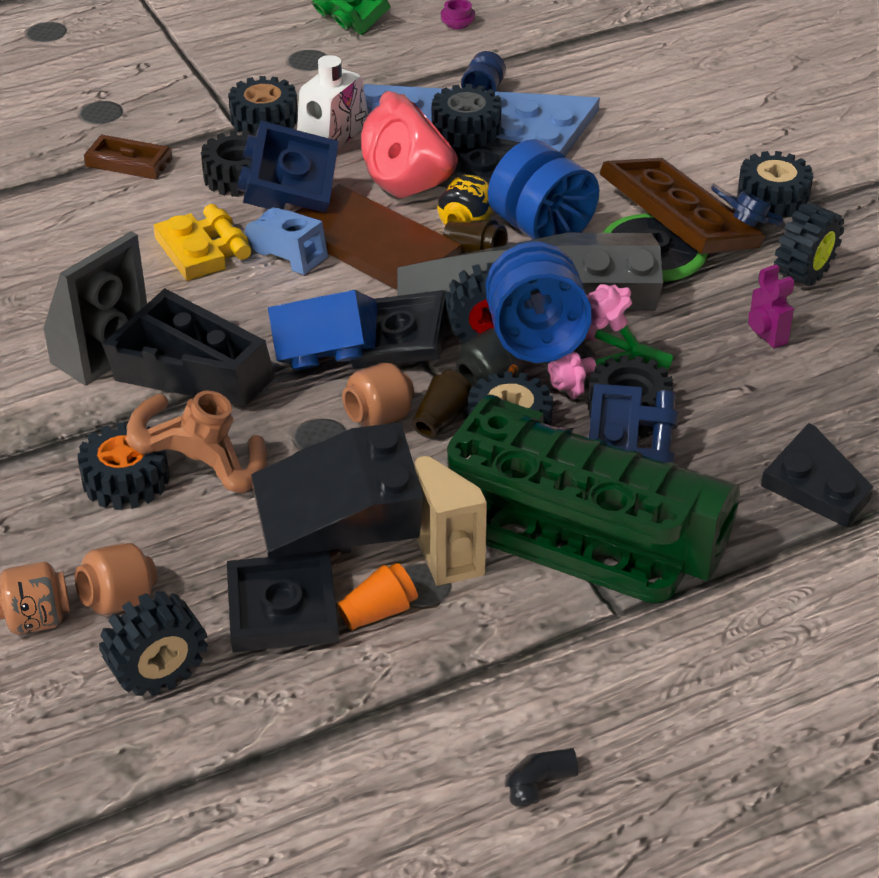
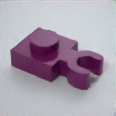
M777 264L761 269L759 273L760 288L753 290L751 308L748 314V325L773 349L788 344L794 308L786 302L787 296L791 295L794 290V280L791 277L779 280V266Z

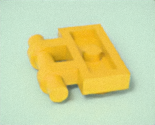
M209 204L204 208L203 214L206 218L204 220L197 221L192 213L173 216L169 220L153 224L155 239L186 281L224 270L225 258L235 255L239 260H245L251 254L247 236L240 228L233 227L231 216L227 211L218 208L215 204Z

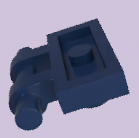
M594 384L589 438L601 439L609 445L628 451L635 450L641 452L643 456L665 463H675V453L671 452L672 431L678 427L679 412L674 410L676 394L671 391H658L656 393L655 407L641 406L642 387ZM639 425L653 427L652 449L637 448Z

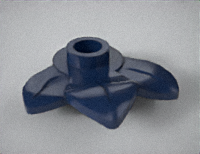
M712 184V191L736 209L733 216L753 227L756 226L758 221L765 224L769 222L776 226H782L784 223L781 216L769 212L771 206L762 199L745 191H742L739 197H735L716 184Z

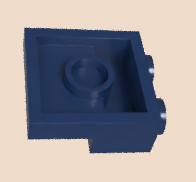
M260 120L256 136L248 134L243 158L250 160L249 167L242 166L237 190L245 191L243 203L265 209L273 207L284 210L287 203L326 213L330 203L339 141Z

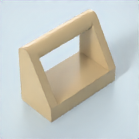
M430 456L418 457L415 460V470L424 496L420 538L416 539L436 586L484 576L487 502L481 489Z

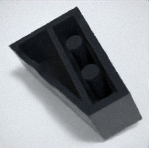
M165 288L102 344L115 381L193 397L201 391H214L225 396L231 404L246 407L275 378L266 340Z

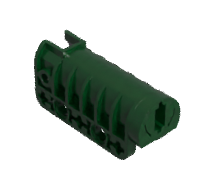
M492 394L486 395L480 400L447 446L448 468L479 487L487 502V546L645 602L661 603L669 600L675 594L685 574L709 581L724 554L738 510L740 499L739 484L709 474L695 473L680 468L672 462L665 463L643 456L641 452L635 450L628 451L615 447L601 439H591L575 434L570 429L564 427L557 428L543 423L542 412L502 400L500 397ZM507 524H520L526 530L521 533H515L502 527ZM560 543L566 544L560 548L557 547ZM607 555L616 558L619 563L609 566L593 559L598 556ZM629 566L635 567V569L632 568L631 573L628 572ZM653 575L662 578H658L654 583L648 582Z

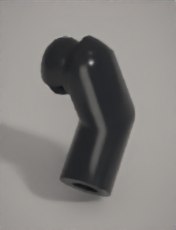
M574 748L533 753L520 761L506 775L505 787L510 789L509 798L511 804L516 807L538 803L541 794L537 782L578 776V762Z

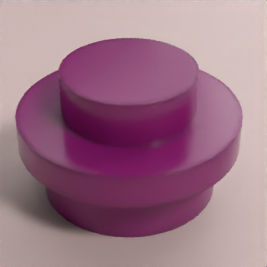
M448 0L441 10V21L452 29L466 28L475 20V11L468 0Z

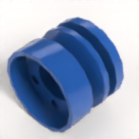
M543 242L521 243L504 251L491 265L485 281L486 300L492 315L495 332L502 346L515 357L534 363L556 361L572 353L585 340L592 322L591 304L571 257L557 246ZM538 289L537 294L531 295V291Z

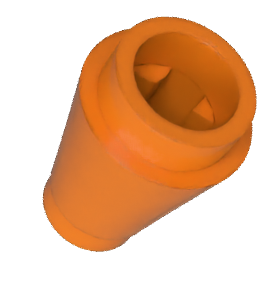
M395 563L390 567L383 564L345 596V599L336 603L345 624L353 631L360 626L362 627L409 610V603L418 599V594L410 576L399 563Z

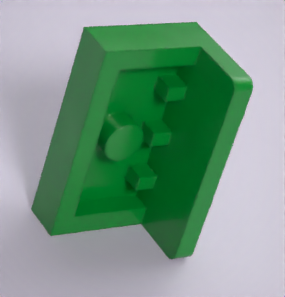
M388 0L311 1L319 14L324 17L327 15L333 17L340 27L345 30L350 28L360 35H363L391 8Z

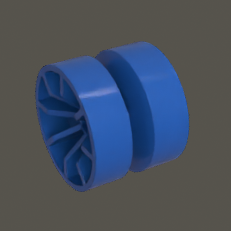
M530 139L514 146L500 160L489 182L488 202L495 214L512 226L519 228L533 240L562 233H582L595 213L600 189L598 180L593 173L573 160L566 158L561 152L538 139Z

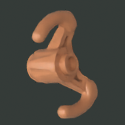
M199 392L195 395L194 399L188 400L183 415L149 429H146L148 421L154 415L167 408V397L163 394H156L143 401L132 412L127 424L126 437L127 443L132 449L141 454L171 449L182 452L193 460H201L214 468L223 486L229 491L246 493L252 488L251 474L266 468L268 455L263 437L253 435L247 442L250 455L249 464L246 469L242 470L228 436L234 419L231 416L232 406L230 401L218 392Z

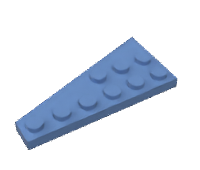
M365 84L364 91L368 115L380 105L379 100L382 94L386 91L405 94L432 122V99H434V95L437 92L441 93L443 88ZM495 91V96L499 95L502 102L501 133L499 136L496 135V138L516 142L538 139L566 156L599 111L600 97Z

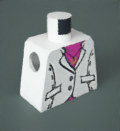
M327 55L318 60L319 74L304 84L299 91L297 130L339 141V149L362 130L368 110L362 77L357 73L342 69V62L339 57Z

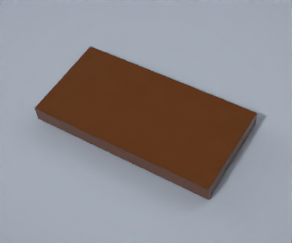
M647 158L603 162L599 175L700 254L761 247L765 237L763 232L734 217L735 211L665 159Z
M337 184L331 190L330 203L326 213L303 207L295 211V213L322 221L327 253L396 290L398 267L462 254V244L340 184Z

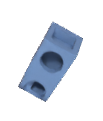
M272 207L264 212L259 219L251 221L245 227L248 243L260 255L271 253L290 261L291 270L305 275L328 258L323 223L320 220L286 209L282 210Z

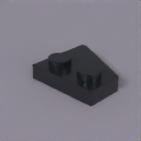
M810 423L802 429L764 470L761 487L846 528L869 503L873 490L871 483L816 426Z

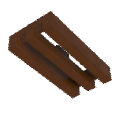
M102 134L84 154L86 167L155 180L160 176L159 171H164L166 163H170L173 159L171 147Z

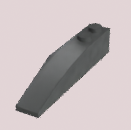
M562 233L398 267L397 296L440 290L451 292L449 284L453 279L460 283L458 274L464 269L468 275L474 273L472 266L479 264L481 271H485L487 263H494L504 251L521 243L543 242L557 246L571 257L587 296L590 292L595 291L600 284L616 285L618 288L627 287L631 290L630 299L632 304L626 310H656L663 286L661 249L652 233ZM538 289L531 291V295L537 294Z

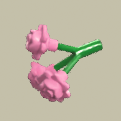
M600 284L595 291L588 294L591 304L592 323L585 337L593 342L596 339L601 340L625 352L594 360L592 357L581 359L579 354L573 351L548 364L547 371L550 374L552 386L559 391H566L572 400L584 394L586 376H590L591 372H594L595 366L599 363L605 366V360L611 357L617 363L622 355H628V360H635L636 356L644 357L643 363L647 364L651 359L658 362L657 368L665 367L668 370L671 366L672 354L640 343L628 328V320L623 313L632 304L630 299L631 290L629 288H618L616 285ZM609 324L612 330L619 331L625 340L606 333L601 329Z

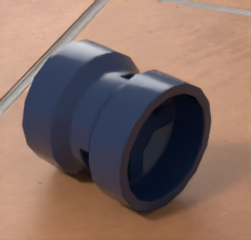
M491 51L477 53L461 79V87L466 88V84H472L474 89H477L480 85L485 87V91L490 89L497 91L499 84L506 74L504 60L498 54Z

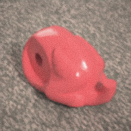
M391 91L383 93L379 100L380 105L367 115L361 133L363 158L372 180L396 198L411 196L446 181L454 173L458 165V156L455 150L425 114L405 94Z

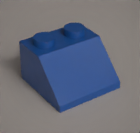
M350 290L268 307L276 361L292 364V370H303L319 366V358L335 356L337 362L362 358V350L375 348L378 311L376 299L357 290Z

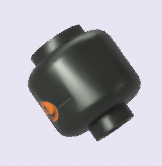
M491 328L468 340L461 346L456 368L458 373L464 376L472 387L476 388L477 381L483 378L488 382L489 375L497 374L499 378H504V372H512V378H518L520 372L524 373V360L515 357L502 346L495 329Z

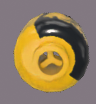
M462 175L455 178L438 200V216L443 224L446 226L449 221L489 220L494 214L488 202L489 184L475 175Z

